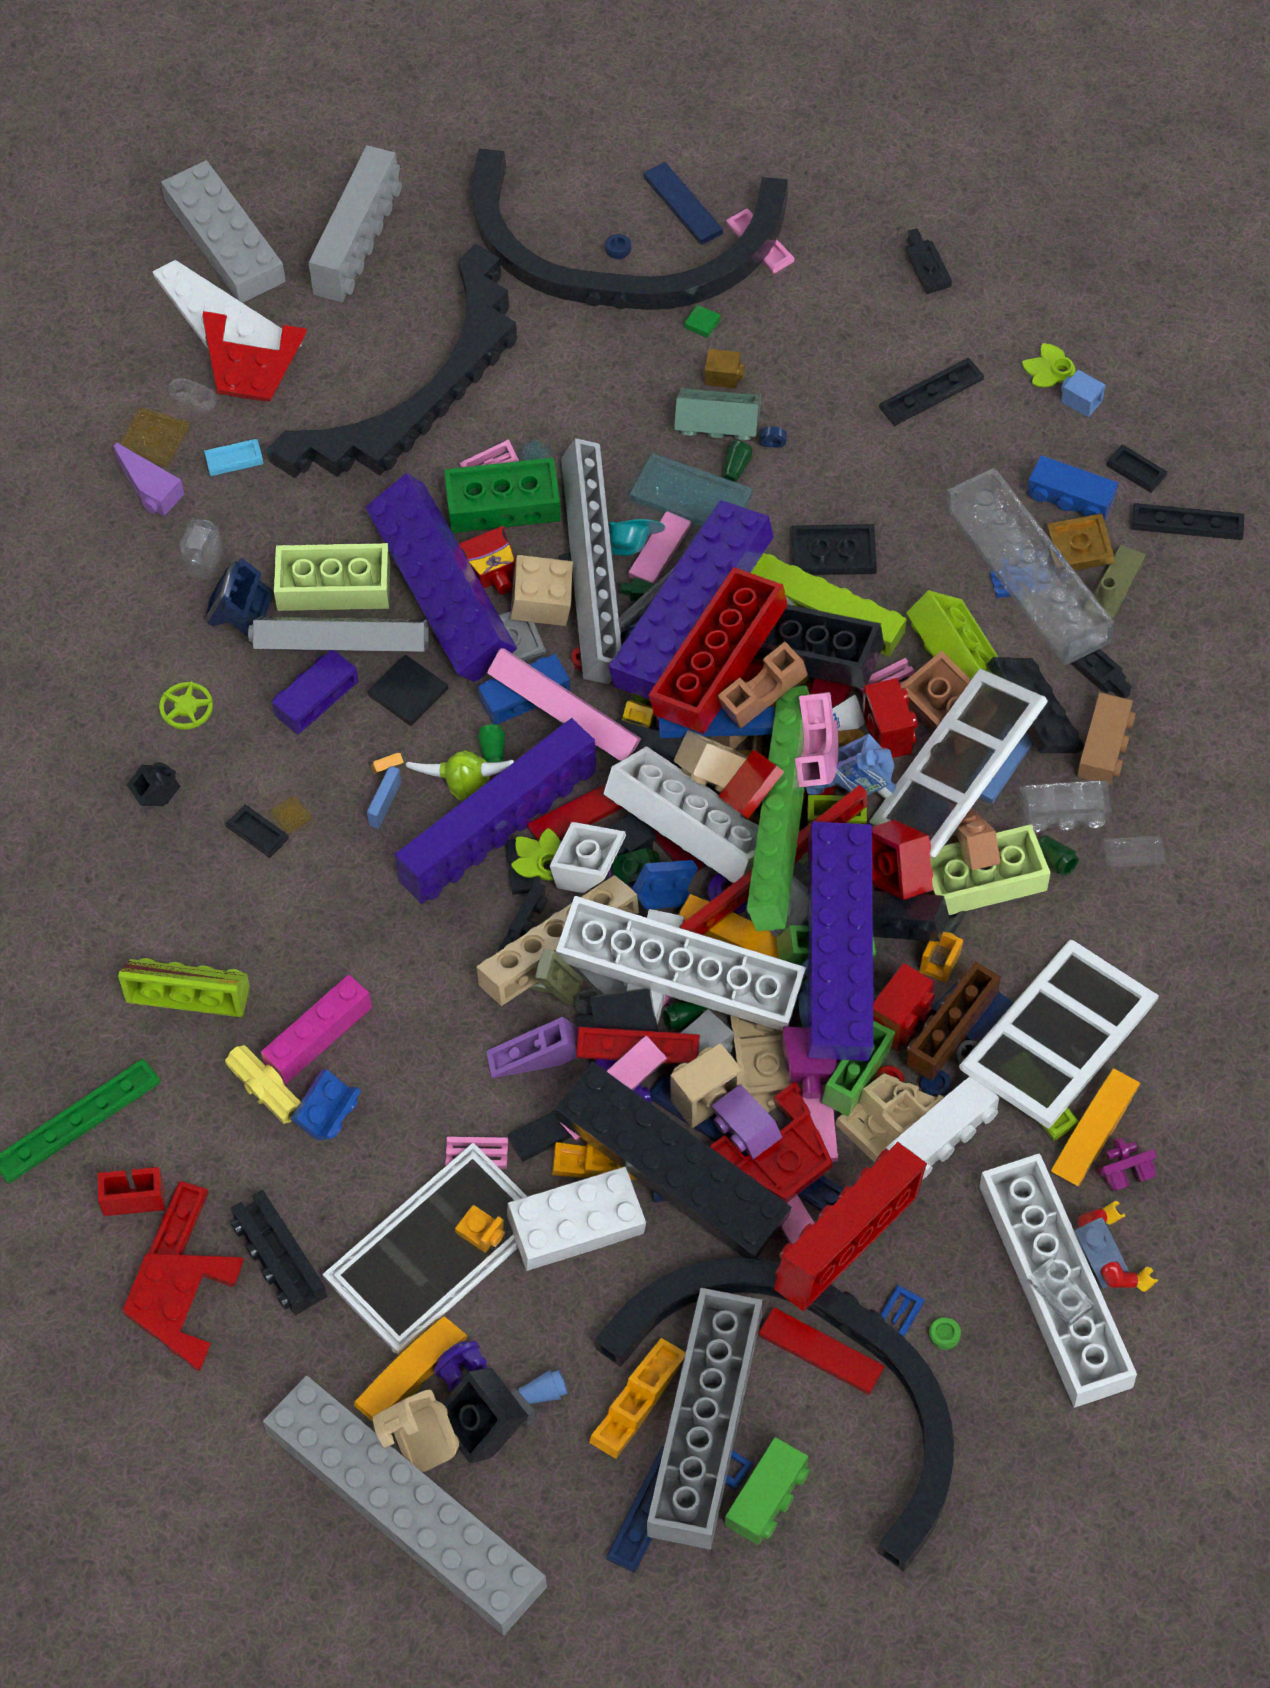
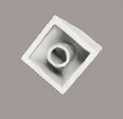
M571 822L550 864L556 887L558 889L585 893L602 882L626 837L625 831Z

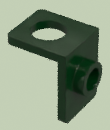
M644 848L616 856L612 863L613 874L625 884L636 882L646 863H653V861L654 863L661 862L659 853Z

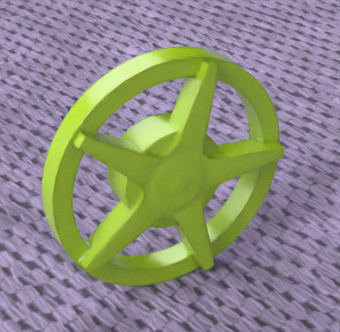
M192 681L183 682L170 687L163 693L159 709L163 720L168 725L186 730L202 725L210 717L213 710V701L209 691L202 685ZM188 688L184 695L179 697L172 695L173 692L179 689ZM193 689L201 691L207 699H196L192 696ZM167 699L173 702L175 706L168 715L164 711ZM208 705L205 714L196 721L194 713L197 711V708ZM178 715L188 716L192 723L182 724L174 722L172 719Z

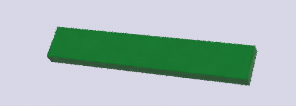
M142 1058L0 1153L1 1176L7 1184H10L160 1084L159 1077L145 1059Z

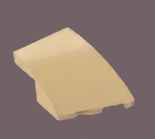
M883 1074L863 1088L860 1100L850 1116L842 1114L837 1118L835 1125L872 1161L876 1162L879 1154L945 1097L941 1095L937 1097L919 1091V1087L916 1085L903 1083L895 1077Z

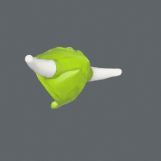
M463 750L456 752L447 762L440 764L407 762L406 767L427 775L445 778L450 792L458 800L464 801L488 783L491 775L501 773L514 761L487 763L480 756Z

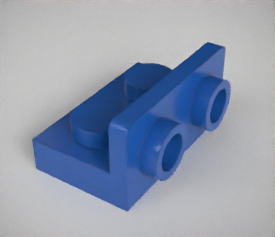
M693 860L646 863L632 890L637 893V898L647 910L682 907L690 895L687 888L698 867Z
M327 1069L321 1070L290 1119L314 1139L326 1140L334 1138L342 1128L341 1122L345 1116L357 1105V1097L361 1090L357 1086H346Z

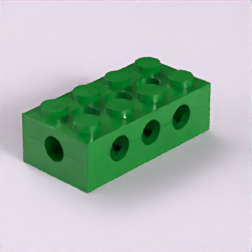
M554 457L444 469L452 533L496 529L501 526L505 528L561 521Z

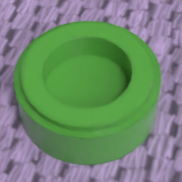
M942 1317L936 1319L931 1324L929 1339L935 1347L948 1350L955 1347L960 1340L961 1329L955 1320Z

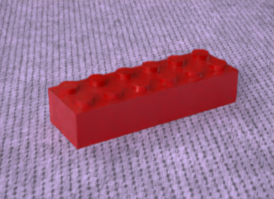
M735 567L732 568L649 693L655 716L703 734L706 732L721 709L717 695L741 678L788 606L783 584Z
M899 1142L890 1150L884 1149L871 1168L866 1167L862 1170L857 1178V1182L852 1187L848 1185L842 1190L838 1196V1201L833 1206L828 1204L821 1211L818 1220L813 1225L809 1223L804 1227L799 1235V1239L794 1244L790 1242L783 1248L779 1255L781 1263L775 1272L777 1279L774 1290L804 1312L917 1198L927 1163Z

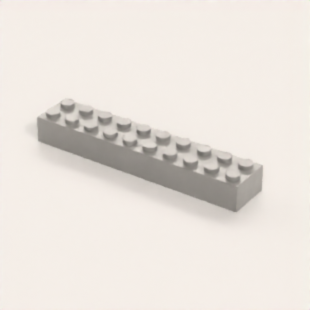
M307 1375L263 1420L267 1435L503 1636L547 1588L546 1576L392 1446L384 1448L373 1430Z

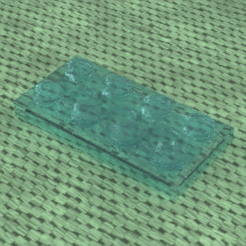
M652 453L630 493V501L664 513L668 511L694 524L703 526L720 500L746 508L753 495V489Z

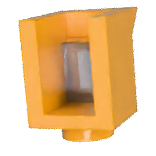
M943 932L940 942L930 941L922 955L919 972L947 983L961 954L963 939L950 932Z

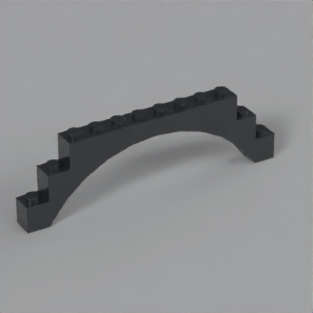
M475 243L459 259L460 276L466 294V316L461 336L448 361L429 383L411 398L385 413L355 424L324 430H285L267 448L270 463L294 479L300 473L307 472L311 467L312 461L336 477L343 471H349L355 460L379 476L386 469L391 470L395 466L397 458L403 452H409L415 440L421 434H427L431 429L432 423L438 417H444L449 410V406L455 400L462 399L467 388L473 382L477 383L482 378L484 370L489 365L494 366L506 348L511 349L517 341L516 322L505 316L509 309L508 290L497 284L501 277L500 258Z

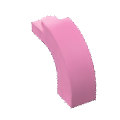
M830 692L799 696L804 731V745L801 756L795 758L798 787L826 785L833 781L838 764L837 720L833 718Z

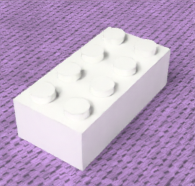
M626 1167L509 1202L507 1208V1217L526 1271L644 1234L646 1226L643 1212Z

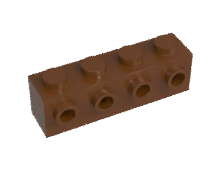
M976 961L968 972L964 971L959 977L951 994L948 993L943 998L940 1009L935 1016L931 1015L923 1027V1032L918 1038L914 1037L906 1049V1053H908L907 1066L933 1081L997 996L1001 976Z

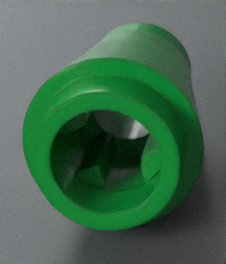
M495 724L481 727L477 739L484 760L487 763L503 762L505 732L502 731V727Z

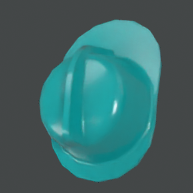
M635 519L617 523L608 522L611 553L618 556H631L641 552L648 536L664 531L665 525L648 519Z

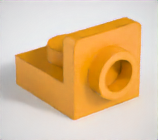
M472 1205L456 1226L455 1233L486 1253L491 1245L496 1247L505 1234V1231H503L504 1219L499 1216L494 1219L475 1205Z

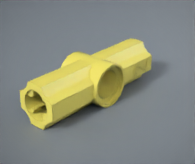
M245 1045L235 1047L225 1060L228 1068L244 1083L247 1092L250 1095L253 1093L259 1099V1104L264 1103L283 1124L290 1123L292 1121L290 1118L301 1103L300 1100L284 1085L282 1078L269 1064L265 1066Z

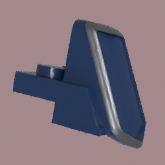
M240 558L238 562L232 561L209 599L206 613L207 623L211 626H216L229 622L248 636L249 625H253V620L266 615L274 592L260 581L262 573L243 558Z

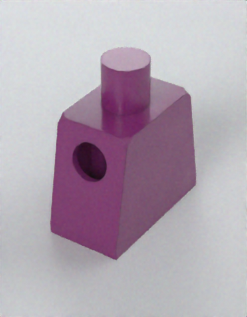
M783 1027L781 1045L789 1083L795 1081L797 1084H802V1096L804 1098H819L821 1096V1084L828 1083L835 1072L837 1059L808 1058V1027Z

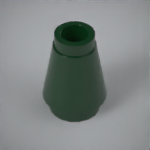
M733 441L727 447L722 474L723 480L737 483L753 458V449L750 445L742 441Z
M1044 835L1038 840L1045 860L1055 873L1068 875L1076 868L1079 858L1076 856L1075 850L1048 835Z
M687 1001L669 1002L668 1006L663 1007L662 1016L668 1030L675 1029V1031H679L692 1024L708 1008Z

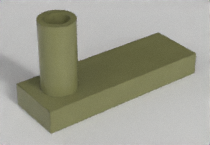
M1120 544L1114 556V563L1109 565L1086 611L1112 622L1141 569L1146 554Z
M543 949L535 975L538 982L529 987V990L551 993L563 1004L575 1007L574 997L581 991L584 979L555 951Z

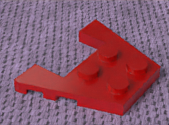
M203 311L202 323L204 324L205 338L211 359L210 363L216 394L270 402L303 342L307 329L283 325L279 350L232 343L223 340L227 315Z
M795 1081L774 1097V1103L792 1121L780 1130L782 1135L780 1140L754 1159L750 1155L745 1157L725 1135L709 1146L786 1203L833 1167L832 1159L819 1130L815 1127L807 1104H805L800 1093L801 1090Z
M145 1254L122 1314L153 1338L156 1337L177 1357L180 1356L188 1362L193 1369L201 1371L211 1343L181 1333V1330L203 1277L234 1287L244 1264V1258Z

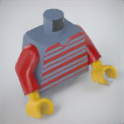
M1114 1201L1102 1209L1080 1215L1077 1220L1079 1228L1075 1230V1233L1102 1288L1108 1286L1112 1288H1135L1137 1286L1138 1289L1146 1292L1158 1282V1279H1153L1149 1276L1153 1272L1152 1268L1145 1267L1136 1274L1129 1272L1106 1225V1223L1111 1225L1125 1217V1213L1121 1215L1115 1208L1120 1204L1118 1201Z

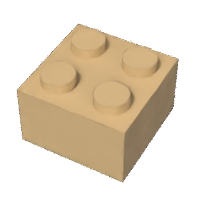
M517 555L513 572L510 620L566 626L571 607L573 561Z
M687 730L674 762L682 767V773L690 776L691 780L705 786L708 783L714 786V789L722 792L748 757L731 747Z
M721 1043L713 1048L707 1047L699 1053L696 1059L688 1064H680L672 1072L671 1102L690 1127L694 1128L715 1114L711 1105L738 1085H742V1069Z

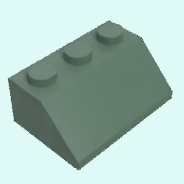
M681 388L676 401L674 430H681V434L689 436L697 435V432L708 433L707 436L713 438H723L724 434L735 435V439L750 440L751 437H756L761 395Z

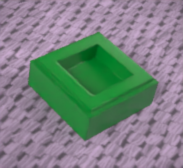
M697 305L685 321L684 328L708 338L721 320V315Z

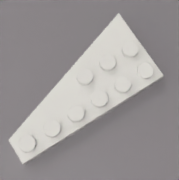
M174 260L153 271L154 278L207 348L204 324L202 323L203 311L227 315L224 341L279 350L282 328L180 262Z

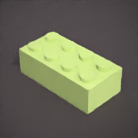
M388 543L276 546L274 595L277 611L389 609L390 556Z
M1031 824L996 833L1001 863L972 871L963 861L959 842L943 846L935 859L930 857L933 870V890L926 892V894L943 895L948 913L952 915L961 911H968L1047 891L1051 873Z

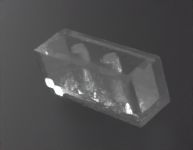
M1107 780L1020 786L1018 801L1022 826L1031 824L1034 832H1040L1049 827L1069 830L1080 825L1099 828L1110 822L1112 808Z

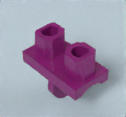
M1121 1137L1113 1140L1114 1149L1106 1151V1156L1108 1160L1118 1157L1119 1161L1096 1170L1099 1178L1105 1177L1106 1183L1113 1192L1130 1186L1124 1172L1125 1169L1133 1167L1138 1183L1156 1177L1152 1160L1157 1158L1155 1150L1152 1149L1130 1157V1152L1138 1150L1136 1143L1126 1144Z

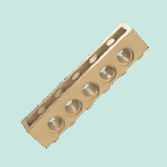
M615 875L606 881L600 882L594 889L581 896V898L632 914H639L637 893ZM572 903L561 911L554 913L537 927L531 928L525 935L507 944L504 949L485 959L477 966L479 986L498 1004L503 1006L538 982L535 975L542 950L547 949L556 952Z

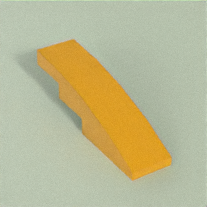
M690 894L678 915L684 916L685 922L707 905L709 901ZM733 912L703 935L779 959L776 937L768 930L756 931L752 921Z
M1113 1068L1066 1143L1051 1172L1079 1187L1093 1161L1097 1159L1107 1139L1117 1127L1141 1083Z
M555 1143L552 1175L590 1178L622 1168L589 1143L586 1146ZM628 1173L630 1180H638L633 1175Z
M443 1316L405 1349L355 1401L354 1406L373 1422L375 1414L415 1395L420 1389L421 1383L434 1374V1368L438 1364L437 1359L452 1346L465 1341L467 1334Z
M660 1338L628 1378L627 1386L612 1403L608 1415L593 1432L589 1443L617 1459L683 1364L686 1352Z

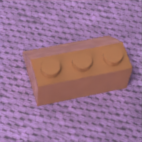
M940 651L900 686L901 688L905 687L909 697L908 707L934 732L968 686L971 679L943 651ZM982 691L961 722L985 732L999 711V707ZM954 731L945 742L958 757L976 743Z

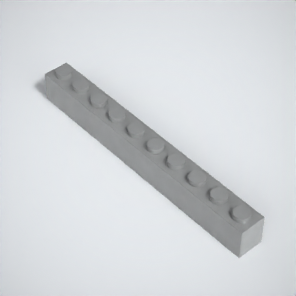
M575 438L561 457L571 561H573L572 572L583 679L610 684L612 677L609 665L622 645L600 444Z

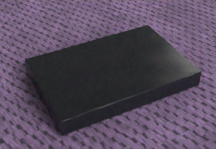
M874 524L791 526L792 564L798 566L804 572L811 575L877 573Z

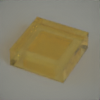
M295 795L270 810L273 818L287 834H290L311 820L310 813Z

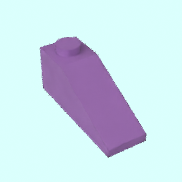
M116 443L113 447L117 462L142 502L143 507L152 514L157 512L165 516L184 495L181 479Z
M561 1017L487 1050L491 1077L497 1078L561 1066L577 1059L578 1026Z

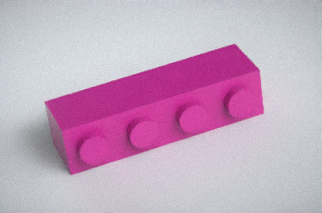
M348 974L261 1051L264 1065L269 1064L282 1078L284 1085H286L372 1008L370 993Z

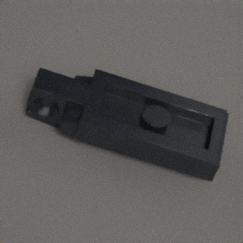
M918 228L908 230L907 242L909 245L906 246L907 256L926 294L950 288L952 286V279L933 241H924Z
M1081 635L1062 650V657L1101 691L1103 690L1107 694L1112 691L1117 697L1124 699L1131 695L1132 686L1125 681L1126 676L1122 672L1123 668L1086 636Z
M534 882L509 926L508 933L498 952L504 949L507 944L516 941L533 928L534 922L531 921L535 913L541 914L548 901L545 898V885Z

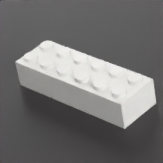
M647 746L611 767L604 795L613 800L617 805L628 810L639 820L650 825L661 835L672 840L682 847L683 850L694 855L732 883H735L753 869L759 825L740 817L741 813L721 799L717 793L705 785L691 780L690 776L683 774L680 768Z

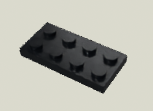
M993 657L987 665L992 674L1041 696H1045L1048 700L1026 731L1039 753L1075 754L1084 748L1085 745L1079 737V732L1073 727L1066 715L1065 709L1058 702L1052 687L1046 682L1040 672L1039 665L1033 658ZM1005 695L1016 715L1020 718L1028 705Z

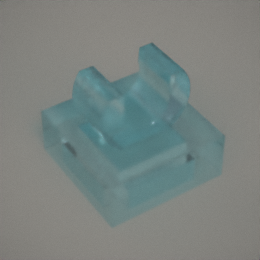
M530 441V445L523 444L521 461L550 458V446H542L540 441Z

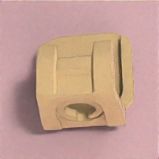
M430 1389L410 1396L373 1416L374 1430L382 1446L387 1448L394 1444L392 1433H394L402 1456L421 1472L428 1471L450 1460L455 1456L459 1447V1440L454 1434L447 1416V1409L442 1403L436 1401Z

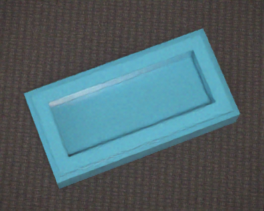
M257 439L204 451L210 476L264 464Z

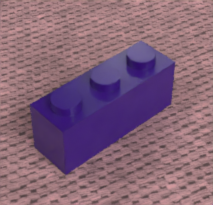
M330 650L326 655L320 656L309 670L299 674L294 683L286 690L277 693L272 701L274 716L299 735L359 682L357 668L335 650Z

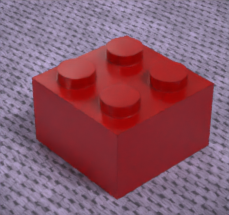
M898 678L865 685L862 713L867 730L882 749L887 748L891 751L892 758L912 754L913 743H916L914 728L918 727L915 712H910L907 705L909 704L907 690L905 687L901 688Z
M896 820L873 826L872 885L902 900L932 891L933 870L930 860L931 843L929 835Z
M905 963L902 964L873 1002V1020L895 1031L891 1048L896 1051L903 1044L906 1046L910 1044L917 1032L915 1028L920 1022L926 1023L933 1012L931 1004L935 998L933 994L934 981Z

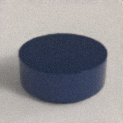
M622 234L612 235L605 242V251L611 258H625L631 252V241Z
M765 427L761 429L759 442L762 446L781 448L786 445L787 432L779 427Z
M943 1070L938 1073L933 1081L922 1076L920 1083L921 1091L934 1097L938 1095L945 1097L950 1091L951 1079Z

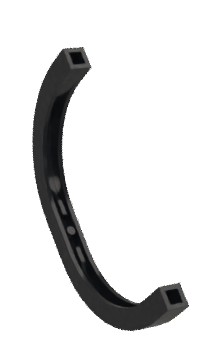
M479 148L472 179V199L479 233L488 251L500 258L501 266L508 273L531 288L550 296L587 303L591 306L604 305L613 306L618 309L658 310L683 307L705 301L734 287L749 276L771 251L781 231L788 200V179L762 177L753 217L744 233L728 250L702 266L678 274L650 277L567 268L549 262L524 247L508 229L499 209L501 189L507 168L504 151Z
M725 1258L696 1263L671 1272L643 1288L614 1315L595 1338L596 1350L619 1367H622L645 1337L658 1324L681 1308L698 1301L700 1288L730 1294H762L787 1300L774 1290L777 1279L775 1272L780 1262L755 1258ZM830 1285L807 1309L882 1361L906 1389L919 1418L924 1445L921 1476L911 1500L880 1541L877 1552L904 1572L934 1531L943 1512L949 1492L954 1463V1438L947 1402L938 1381L918 1351L900 1333L884 1322V1318L873 1309L867 1310L859 1304L854 1295L847 1291L841 1292L836 1287Z

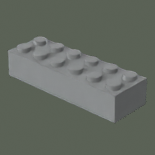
M366 145L309 261L313 295L343 302L347 294H352L355 285L354 279L356 275H361L364 268V258L372 253L375 235L379 236L381 234L383 219L385 216L390 215L393 206L392 200L400 195L402 183L399 182L398 176L400 165L397 164L395 152Z
M207 160L161 181L165 202L235 299L243 303L286 282L282 261Z

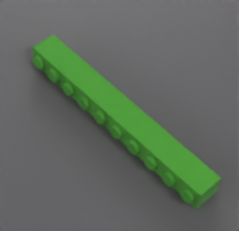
M807 686L791 688L776 703L768 760L784 772L762 800L747 909L756 931L786 929L805 788L798 787L795 758L801 756L804 745L799 696L810 695Z

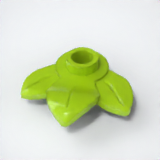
M1042 343L1041 357L1022 361L1024 370L1031 376H1034L1032 384L1042 388L1051 387L1057 382L1063 383L1067 377L1071 378L1075 374V366L1069 358L1065 357L1063 350L1047 343Z
M549 828L543 832L539 841L518 836L515 849L519 858L512 863V868L523 877L539 876L544 880H554L552 872L544 869L543 866L551 864L561 844L560 839Z

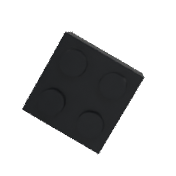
M492 1368L469 1372L442 1403L447 1409V1416L454 1434L458 1437V1448L469 1463L492 1458L529 1416Z

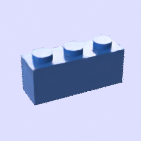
M1041 455L1030 476L1027 495H1030L1038 502L1047 501L1055 504L1061 510H1072L1081 513L1084 517L1102 514L1105 521L1116 498L1118 482Z
M556 654L549 657H541L530 664V666L571 692L570 678ZM489 679L478 686L479 700L490 720L495 725L538 707L497 679Z

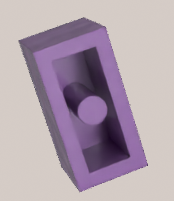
M741 1084L711 1105L716 1115L713 1121L723 1134L728 1132L732 1136L730 1139L738 1151L742 1153L745 1150L752 1159L782 1138L776 1121Z

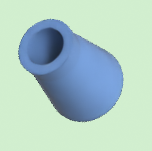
M550 1369L525 1386L518 1388L519 1393L529 1404L560 1400L562 1395L568 1394L560 1370L552 1372Z

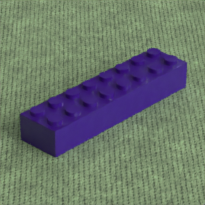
M405 473L365 508L384 542L388 543L390 553L457 674L473 682L478 681L487 674L500 648H504L510 653H513L518 648L425 484Z
M723 500L718 502L610 663L609 670L614 687L650 700L649 693L732 568L735 567L751 573L774 538L769 516Z
M573 718L569 719L395 853L399 882L421 904L428 899L434 900L442 892V888L449 882L455 883L459 881L467 868L471 865L477 866L482 863L487 853L494 847L497 849L501 848L512 833L516 830H524L535 815L546 813L551 808L553 801L560 796L562 798L568 796L572 792L574 785L580 780L586 781L592 777L596 770L595 739Z
M812 822L808 835V1058L869 1061L873 1050L872 825Z

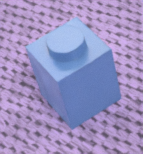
M1077 370L1071 378L1067 377L1063 382L1060 390L1063 392L1061 402L1089 417L1103 401L1106 385Z

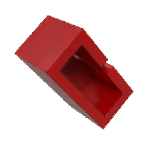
M159 1167L132 1170V1178L136 1188H131L125 1170L97 1173L98 1202L103 1216L165 1210L164 1180Z

